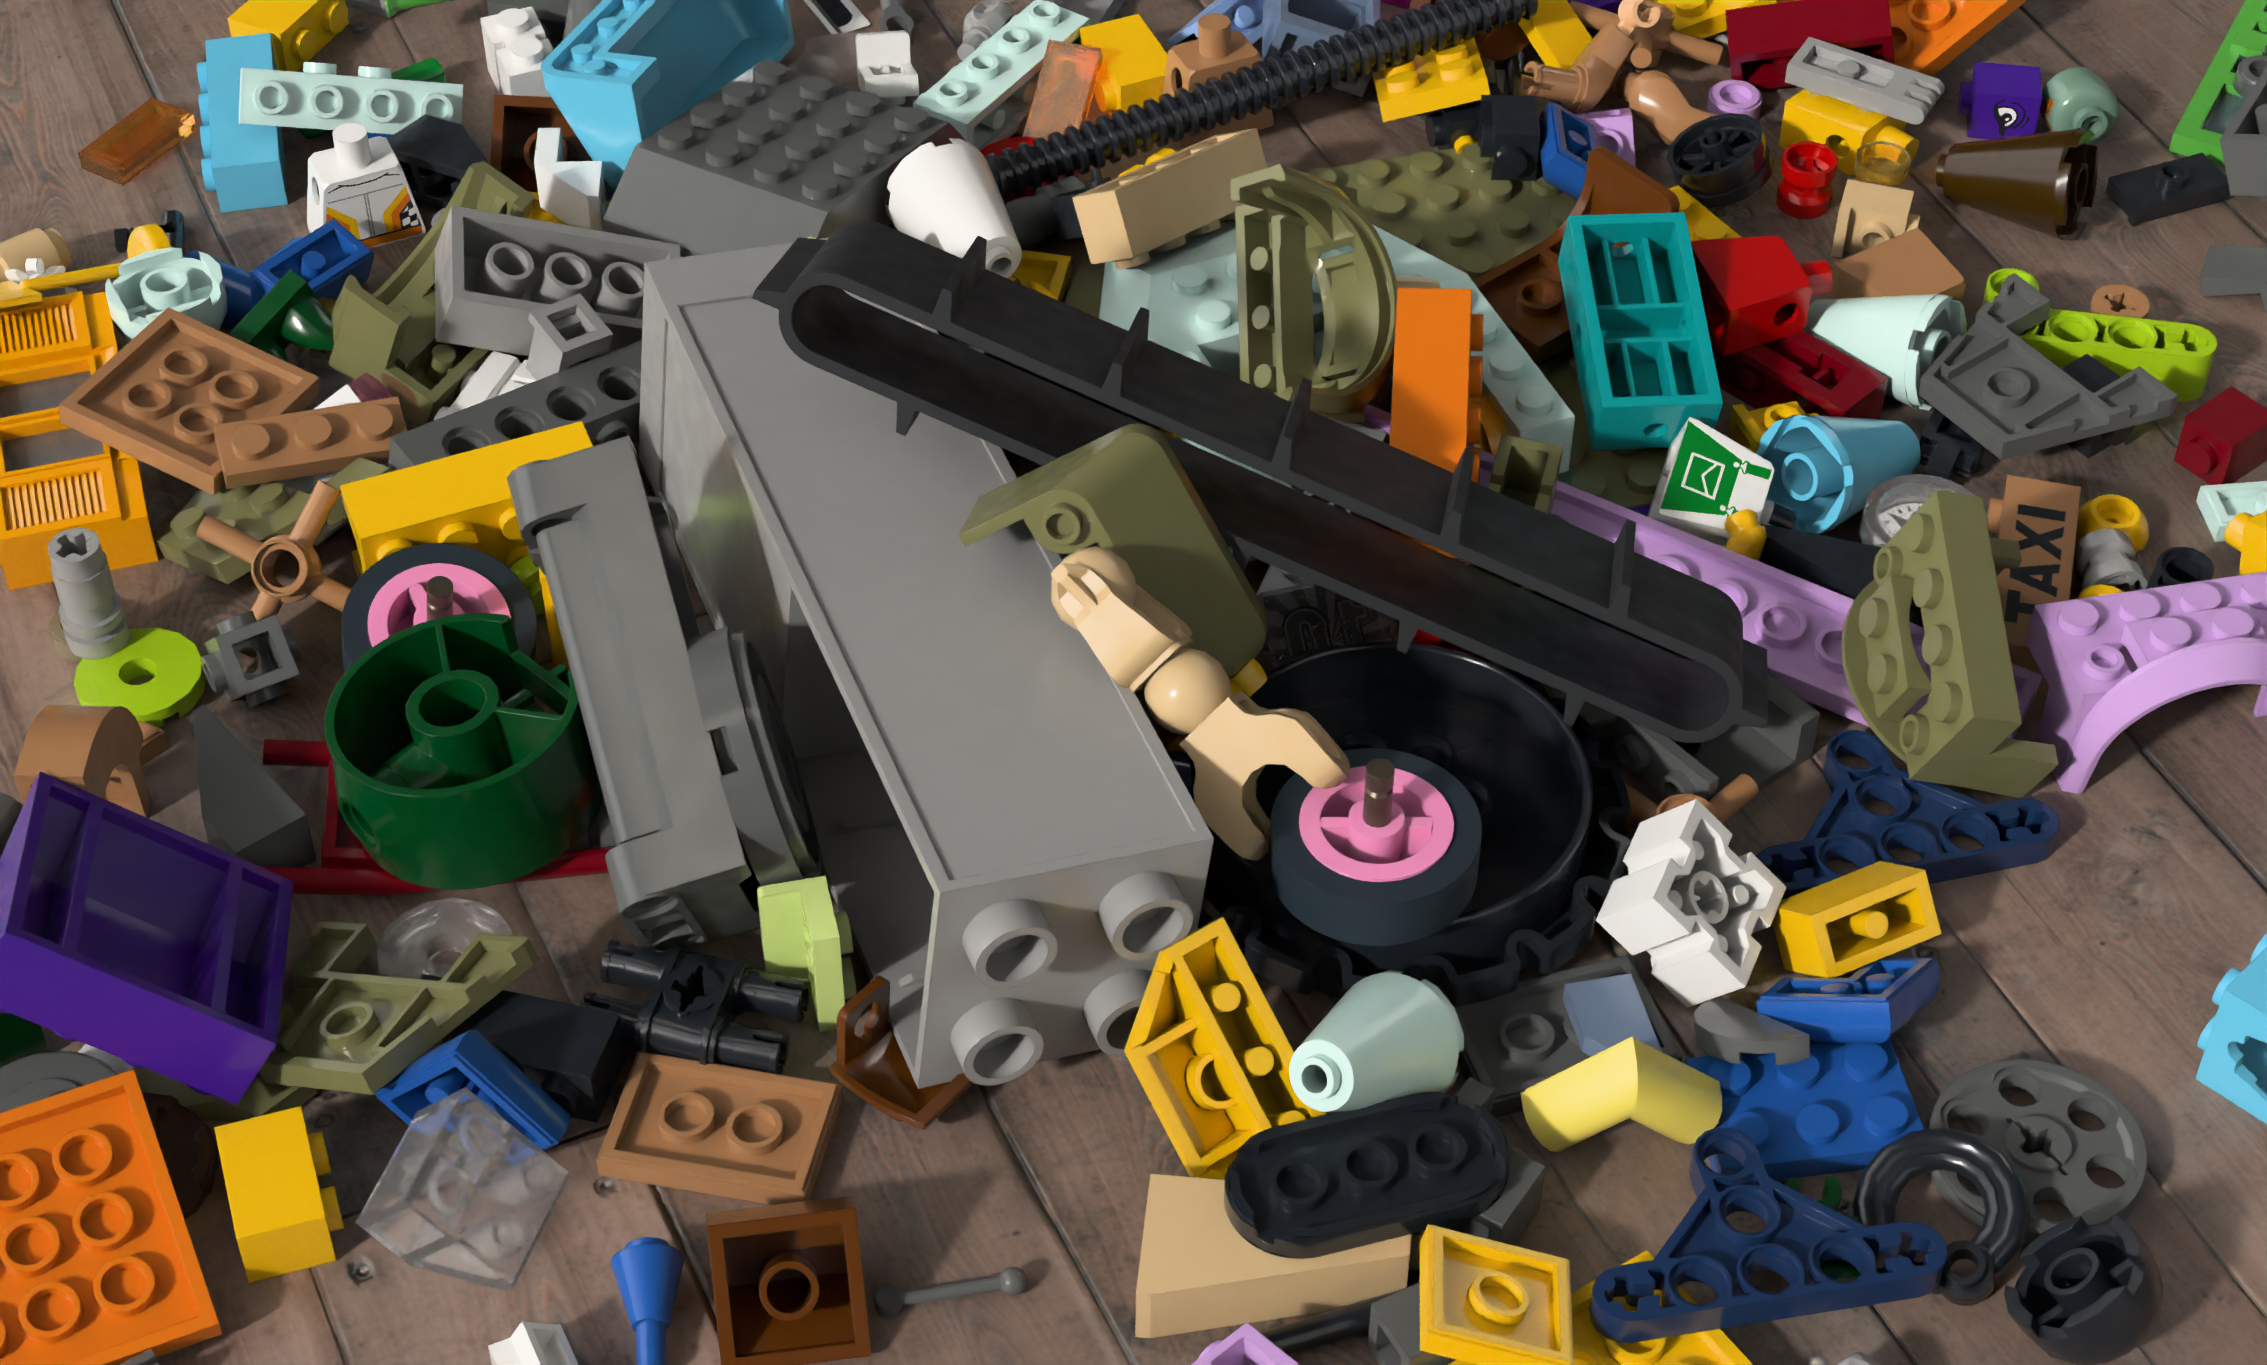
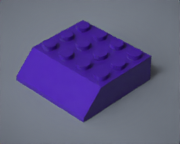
M39 772L0 858V1013L14 1014L51 1029L64 1039L83 1042L120 1057L125 1063L133 1067L147 1068L184 1083L197 1093L213 1095L237 1105L277 1044L294 881L43 772Z

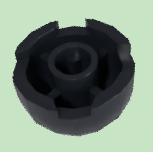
M2082 1216L2072 1217L2046 1230L2020 1254L2019 1258L2026 1267L2017 1279L2015 1288L2006 1285L2004 1290L2008 1313L2021 1330L2050 1357L2077 1365L2104 1364L2130 1353L2145 1340L2156 1324L2163 1302V1283L2158 1266L2149 1248L2135 1229L2116 1216H2111V1223L2088 1225Z

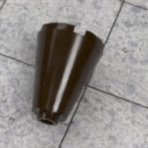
M2077 128L1953 144L1948 154H1941L1936 167V184L1938 187H1943L1946 199L2060 240H2078L2087 224L2077 222L2081 207L2092 208L2096 191L2098 148L2086 143L2087 140L2095 135L2091 130Z

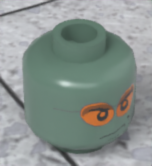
M2073 67L2057 73L2046 83L2042 90L2040 113L2051 132L2077 128L2093 131L2095 136L2086 141L2087 145H2093L2103 140L2114 128L2118 121L2119 105L2116 95L2096 71L2085 67Z

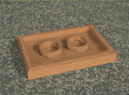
M638 1051L596 1160L598 1174L604 1177L768 1205L810 1201L843 1101L842 1084L721 1064L707 1063L703 1065L699 1064L697 1060Z

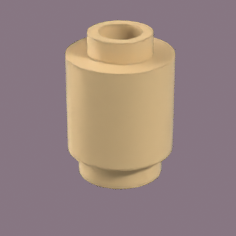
M34 228L0 243V282L10 281L4 273L6 269H18L26 273L25 263L28 258H41L45 271L51 266H64L66 268L65 271L70 270L72 267V257L63 237L53 228H48L44 231Z

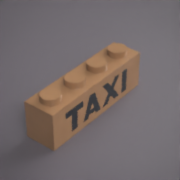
M2007 475L2002 499L1990 497L1986 519L1989 534L1995 535L1994 538L2019 541L2022 562L2016 570L2005 568L1997 576L2011 663L2043 675L2026 644V638L2034 605L2069 600L2081 487ZM2043 676L2036 695L2047 697L2049 685Z

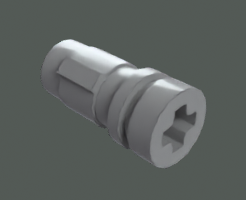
M71 528L56 534L50 540L47 549L51 560L50 569L60 602L58 612L68 649L74 655L84 659H101L112 656L121 651L128 643L131 633L122 598L115 591L107 557L102 551L99 537L94 531L86 528Z

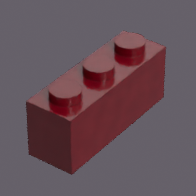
M1797 0L1725 10L1732 80L1748 82L1758 90L1794 86L1785 82L1787 64L1808 37L1895 64L1889 0Z

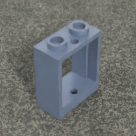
M1263 0L1262 62L1267 64V60L1275 55L1282 59L1283 54L1289 50L1298 53V49L1304 45H1309L1313 48L1316 41L1323 39L1328 42L1329 38L1336 34L1344 37V33L1350 29H1355L1359 32L1360 27L1365 24H1371L1374 27L1375 22L1381 19L1380 0ZM1370 69V73L1362 78L1355 74L1354 79L1348 83L1340 80L1339 85L1333 88L1363 97L1374 71Z

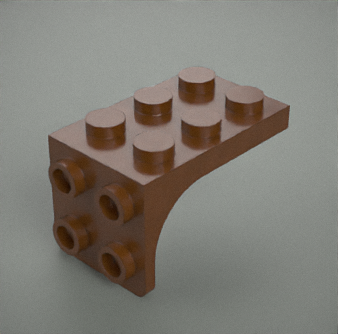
M1599 146L1588 154L1584 186L1569 216L1678 213L1680 203L1674 192L1607 148ZM1567 219L1551 236L1541 243L1473 280L1474 284L1536 365L1572 345L1558 265V257ZM1619 242L1612 247H1623L1629 244V242Z

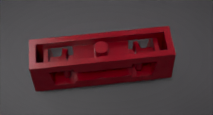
M1804 330L1723 356L1709 333L1714 359L1719 356L1715 366L1720 388L1753 408L1760 409L1776 404L1797 401L1798 393L1808 399V403L1804 407L1808 414L1814 413L1821 407L1827 412L1826 416L1881 419L1888 378Z

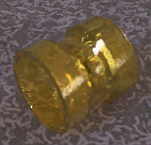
M1873 141L1863 144L1857 149L1853 170L1856 177L1853 180L1905 189L1902 183L1908 178L1911 157L1903 147L1894 143Z

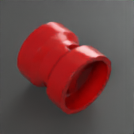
M1807 141L1793 143L1785 149L1781 161V174L1784 177L1780 180L1776 193V205L1782 212L1799 219H1813L1821 217L1828 212L1833 195L1832 186L1829 183L1833 182L1838 166L1836 153L1824 144Z

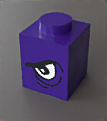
M1975 62L1971 83H1961L1957 112L1958 115H1966L1967 137L1997 139L2034 134L2042 101L2040 67Z

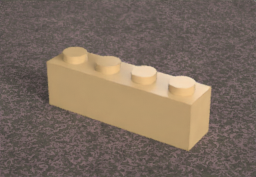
M1257 128L1214 135L1072 197L1091 264L1115 261L1117 269L1135 267L1151 260L1148 252L1150 250H1153V253L1178 248L1186 244L1185 234L1188 233V236L1206 234L1221 228L1220 218H1223V220L1235 219V207L1244 204L1231 200L1230 179L1267 168Z

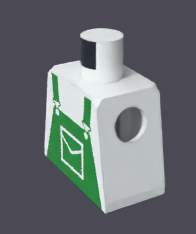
M1689 417L1670 445L1647 517L1725 547L1727 540L1731 538L1724 527V522L1729 515L1744 509H1751L1756 512L1760 526L1765 524L1792 530L1797 511L1766 499L1775 471L1771 462L1701 421Z

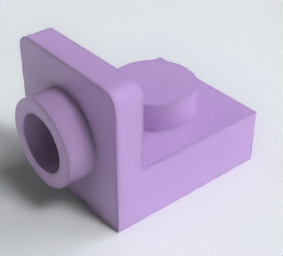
M1630 108L1576 113V116L1594 126L1598 147L1603 146L1634 167L1636 166L1633 122Z

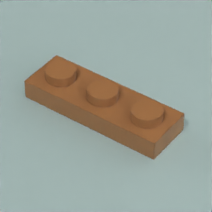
M397 396L215 424L214 438L226 489L337 472L343 470L358 457L378 464L389 463L390 438L406 432L407 428Z

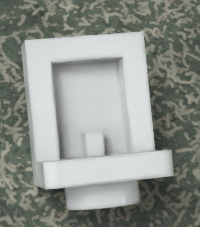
M905 30L859 33L856 35L858 87L861 92L873 93L880 100L895 105L904 104L906 96H919L918 73L911 64L910 37Z

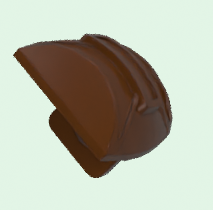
M877 976L840 1009L837 1016V1060L829 1067V1072L860 1098L892 1119L904 1121L912 1127L926 1130L954 1105L974 1083L962 1073L958 1074L951 1082L920 1089L917 1088L889 1022L890 981L882 976ZM873 1004L869 1018L864 1024V1034L858 1037L854 1034L858 1018L867 1006Z

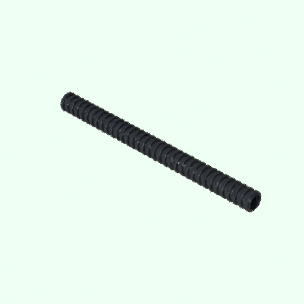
M1437 0L1435 6L1431 3H1426L1420 7V11L1416 8L1408 9L1405 12V16L1397 13L1392 15L1389 21L1384 18L1379 19L1375 22L1374 27L1371 24H1365L1360 27L1359 32L1355 29L1347 30L1344 33V37L1339 34L1333 35L1329 38L1328 43L1323 39L1318 40L1314 43L1313 48L1309 45H1304L1298 49V53L1293 50L1286 51L1282 59L1275 55L1267 60V64L1257 61L1252 64L1251 70L1243 66L1237 69L1236 75L1228 71L1221 75V80H1218L1216 77L1208 78L1205 86L1196 82L1190 86L1189 91L1183 87L1177 89L1173 97L1168 93H1164L1159 96L1158 102L1150 98L1143 102V107L1132 104L1127 108L1126 113L1118 109L1112 112L1111 118L1103 114L1096 118V123L1094 124L1086 120L1080 124V129L1071 125L1064 129V134L1062 135L1058 131H1054L1048 135V140L1039 136L1033 139L1030 146L1026 142H1022L1017 145L1016 151L1007 147L1002 149L999 157L994 153H990L985 158L989 163L1003 202L1010 199L1011 193H1014L1017 197L1023 196L1026 193V188L1035 191L1038 187L1042 186L1043 182L1051 185L1060 176L1062 178L1074 176L1075 171L1081 175L1086 174L1090 171V166L1103 168L1106 160L1112 164L1118 163L1122 155H1125L1127 158L1135 157L1138 149L1144 153L1151 151L1153 144L1160 148L1168 144L1170 138L1178 142L1184 138L1185 133L1191 137L1199 134L1201 127L1206 131H1210L1215 128L1216 122L1224 126L1231 122V117L1241 120L1246 117L1247 112L1252 115L1259 114L1263 106L1270 110L1277 106L1278 101L1283 104L1290 103L1294 95L1302 99L1308 95L1309 90L1316 94L1324 89V85L1333 88L1339 85L1340 80L1345 83L1351 82L1355 74L1362 78L1370 73V69L1374 72H1379L1385 69L1386 64L1394 67L1400 63L1401 59L1406 62L1411 61L1415 58L1416 53L1419 56H1425L1431 52V48L1435 51H1440L1446 47V43L1454 46L1461 42V38L1468 41L1475 38L1476 33L1483 36L1491 32L1492 28L1495 30L1503 29L1506 23L1514 25L1519 23L1521 18L1526 20L1532 19L1537 13L1538 0Z

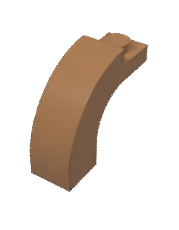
M49 705L41 710L27 732L14 772V778L23 803H25L39 772H43L147 818L152 798L139 760L144 736L132 712L122 706Z

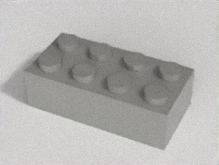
M451 205L435 247L436 342L529 356L535 329L528 320L530 311L580 293L613 333L609 352L642 340L644 262L680 258V245Z

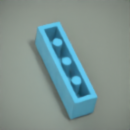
M264 33L205 40L206 62L197 63V73L201 94H198L203 124V126H200V137L205 158L201 159L206 192H217L221 213L288 205L282 127L238 124L240 69L277 70L271 34Z

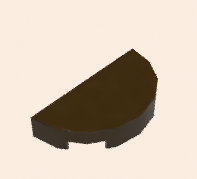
M143 1092V1098L185 1220L197 1212L213 1189L218 1160L211 1129L195 1112L180 1105L179 1100L175 1097Z

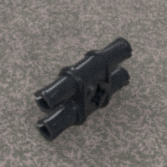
M614 939L609 941L607 944L608 950L604 951L600 973L602 982L646 989L654 993L651 999L648 998L644 1003H638L588 991L583 997L584 1003H580V1006L620 1014L624 1044L633 1045L636 1052H649L697 1060L699 1064L703 1065L707 1063L724 1064L773 1074H782L783 1065H786L789 1053V1033L745 1026L735 1023L737 1015L741 1016L745 1011L777 1016L778 1018L801 1023L805 1018L804 1012H807L810 1003L811 981L809 979L782 976L754 969L753 963L748 962L745 957L737 956L733 960L690 952L689 947L678 944L675 947L671 946L667 951L635 946V944Z

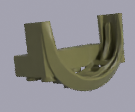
M485 161L470 165L451 200L435 224L408 258L380 288L371 295L361 287L356 277L353 275L347 277L331 315L334 347L328 365L376 399L398 396L403 417L416 427L434 421L439 409L443 406L450 407L459 396L465 375L471 370L478 371L487 357L493 352V350L436 342L435 247L451 205L529 218L536 197Z
M1282 164L1230 179L1231 200L1244 204L1235 207L1240 380L1292 402L1304 377L1312 381L1310 411L1336 422L1360 427L1365 426V405L1381 389L1390 371L1394 357L1397 283L1391 260L1380 236L1365 213L1358 206L1357 189L1323 180ZM1348 245L1354 249L1348 253L1318 260L1323 252ZM1313 273H1315L1324 315L1323 347L1318 367L1315 363Z
M1936 490L1909 517L1908 521L1889 542L1878 551L1873 566L1874 580L1855 598L1844 621L1841 641L1842 663L1850 692L1863 718L1877 737L1897 757L1907 763L1909 780L1953 785L2023 798L2059 764L2055 745L2007 738L2022 724L1997 576L2005 568L2016 570L2022 562L2019 541L1989 537L1983 497ZM1912 599L1915 605L1921 608L1925 633L1922 641V656L1924 661L1930 664V679L1917 657L1911 637L1909 618ZM1928 695L1927 703L1915 715L1909 714L1904 719V715L1923 696Z

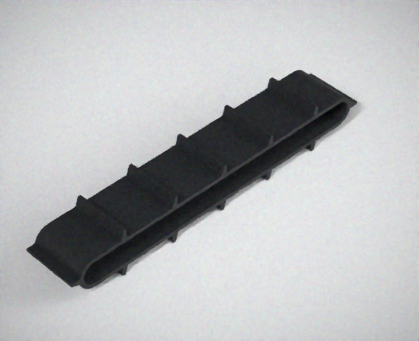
M855 221L837 229L828 240L798 237L754 291L753 299L779 310V326L782 336L788 347L800 359L896 401V432L906 436L921 412L1040 465H1045L1125 425L1143 423L860 301L845 291L1693 659L1687 660L1675 656L1159 431L1171 446L1227 546L1232 548V554L1243 573L1252 556L1400 621L1397 650L1405 654L1417 630L1420 629L1565 692L1566 701L1563 722L1573 726L1584 702H1588L1670 739L1685 743H1700L1712 740L1725 733L1732 725L1764 728L1768 721L1767 649L1743 639L1741 613L1735 602L1725 592L1634 552L1636 522L1627 519L1616 542L1613 543L1471 481L1474 452L1465 448L1454 473L1310 411L1311 380L1303 377L1293 401L1290 402L1148 340L1150 310L1140 307L1129 331L1014 282L985 269L987 239L981 236H977L964 257L959 258L884 224L874 221Z

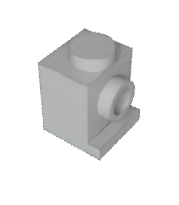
M580 293L530 311L528 320L535 329L526 368L536 381L609 353L613 333Z

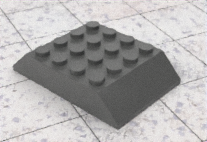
M761 61L635 146L604 215L603 229L621 235L679 244L681 257L791 243L795 242L798 237L828 238L843 225L855 221H874L889 226L893 222L886 214L885 204L889 206L891 194L887 189L890 176L902 159L919 146L932 142L937 147L953 144L949 138L966 140L949 122L928 116L922 109L914 107L904 108L880 100L877 95L870 92H856L834 85L831 80L825 77H810L786 69L785 65L779 62Z

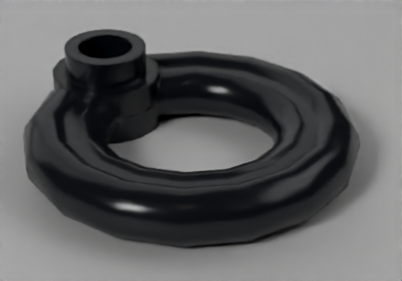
M1946 1127L1911 1131L1883 1146L1861 1172L1852 1203L1853 1216H1857L1859 1223L1866 1227L1898 1222L1896 1206L1900 1192L1910 1180L1925 1172L1946 1170L1961 1174L1975 1184L1983 1197L1985 1216L1982 1227L1971 1241H1954L1946 1245L1947 1258L1938 1287L1931 1293L1936 1295L1942 1294L1948 1301L1961 1306L1978 1304L1991 1294L1995 1285V1277L2005 1270L2023 1246L2030 1219L2025 1183L2006 1154L1978 1135ZM1899 1253L1898 1257H1908L1912 1261L1913 1266H1923L1924 1262H1914L1908 1253ZM1960 1259L1971 1260L1978 1266L1977 1271L1969 1277L1956 1276L1950 1269L1954 1262Z

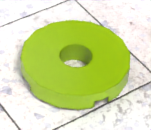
M161 628L130 629L129 641L121 651L101 659H81L76 666L74 687L80 705L122 706L132 712L137 722H146L158 728L165 726L164 718L170 717L178 712L179 718L191 711L204 693L206 675L202 667L201 655L196 645L178 632ZM138 677H154L140 685L128 684L131 680Z

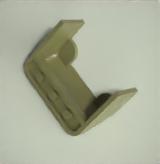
M1145 424L1125 425L980 496L958 535L966 547L1023 519L1036 541L1044 548L1055 553H1073L1078 549L1086 548L1097 542L1100 548L1111 550L1127 561L1136 579V584L1173 612L1191 629V638L1195 642L1189 648L1204 651L1219 661L1229 679L1256 657L1263 648L1269 627L1268 617L1263 606L1168 441L1158 430ZM1144 689L1134 692L1155 731L1163 728L1154 721L1145 704Z

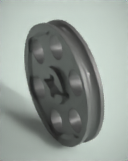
M2026 1059L2003 1060L1984 1064L1962 1074L1949 1084L1939 1096L1934 1106L1928 1129L1950 1128L1947 1122L1955 1118H1966L1975 1121L1985 1132L1980 1137L2006 1154L2024 1181L2030 1210V1219L2023 1242L2024 1247L2031 1244L2046 1230L2064 1222L2052 1221L2039 1214L2034 1204L2041 1200H2055L2062 1203L2069 1209L2072 1217L2082 1216L2088 1225L2111 1223V1216L2120 1217L2125 1221L2133 1211L2147 1170V1149L2139 1125L2127 1107L2113 1093L2095 1080L2080 1072L2054 1063ZM2008 1087H2019L2031 1093L2037 1102L2026 1107L2016 1106L2007 1102L1999 1091ZM2077 1111L2093 1113L2101 1118L2106 1127L2099 1131L2083 1130L2074 1125L2068 1115ZM2023 1148H2025L2028 1152L2032 1154L2027 1155L2025 1152H2023ZM2041 1150L2044 1151L2045 1153L2048 1154V1157H2046L2045 1155H2043V1154L2040 1153L2039 1151H2041ZM2099 1167L2110 1169L2122 1178L2124 1185L2111 1189L2101 1187L2088 1177L2086 1171ZM1946 1170L1929 1171L1931 1180L1944 1201L1960 1217L1980 1230L1985 1216L1982 1195L1969 1189L1964 1182L1965 1177L1961 1174Z

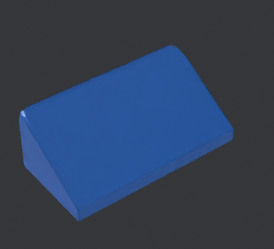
M333 218L251 271V278L264 297L291 269L307 281L320 303L326 308L337 301L349 275L356 277L360 285L367 281L375 253Z

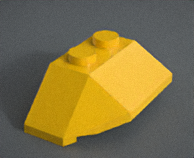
M1224 917L1217 918L1185 938L1159 951L1124 1052L1189 1177L1225 1180L1229 1163L1231 1167L1232 1161L1238 1156L1239 1148L1250 1137L1269 1128L1327 1114L1326 1112L1308 1107L1294 1092L1289 1076V1066L1294 1051Z

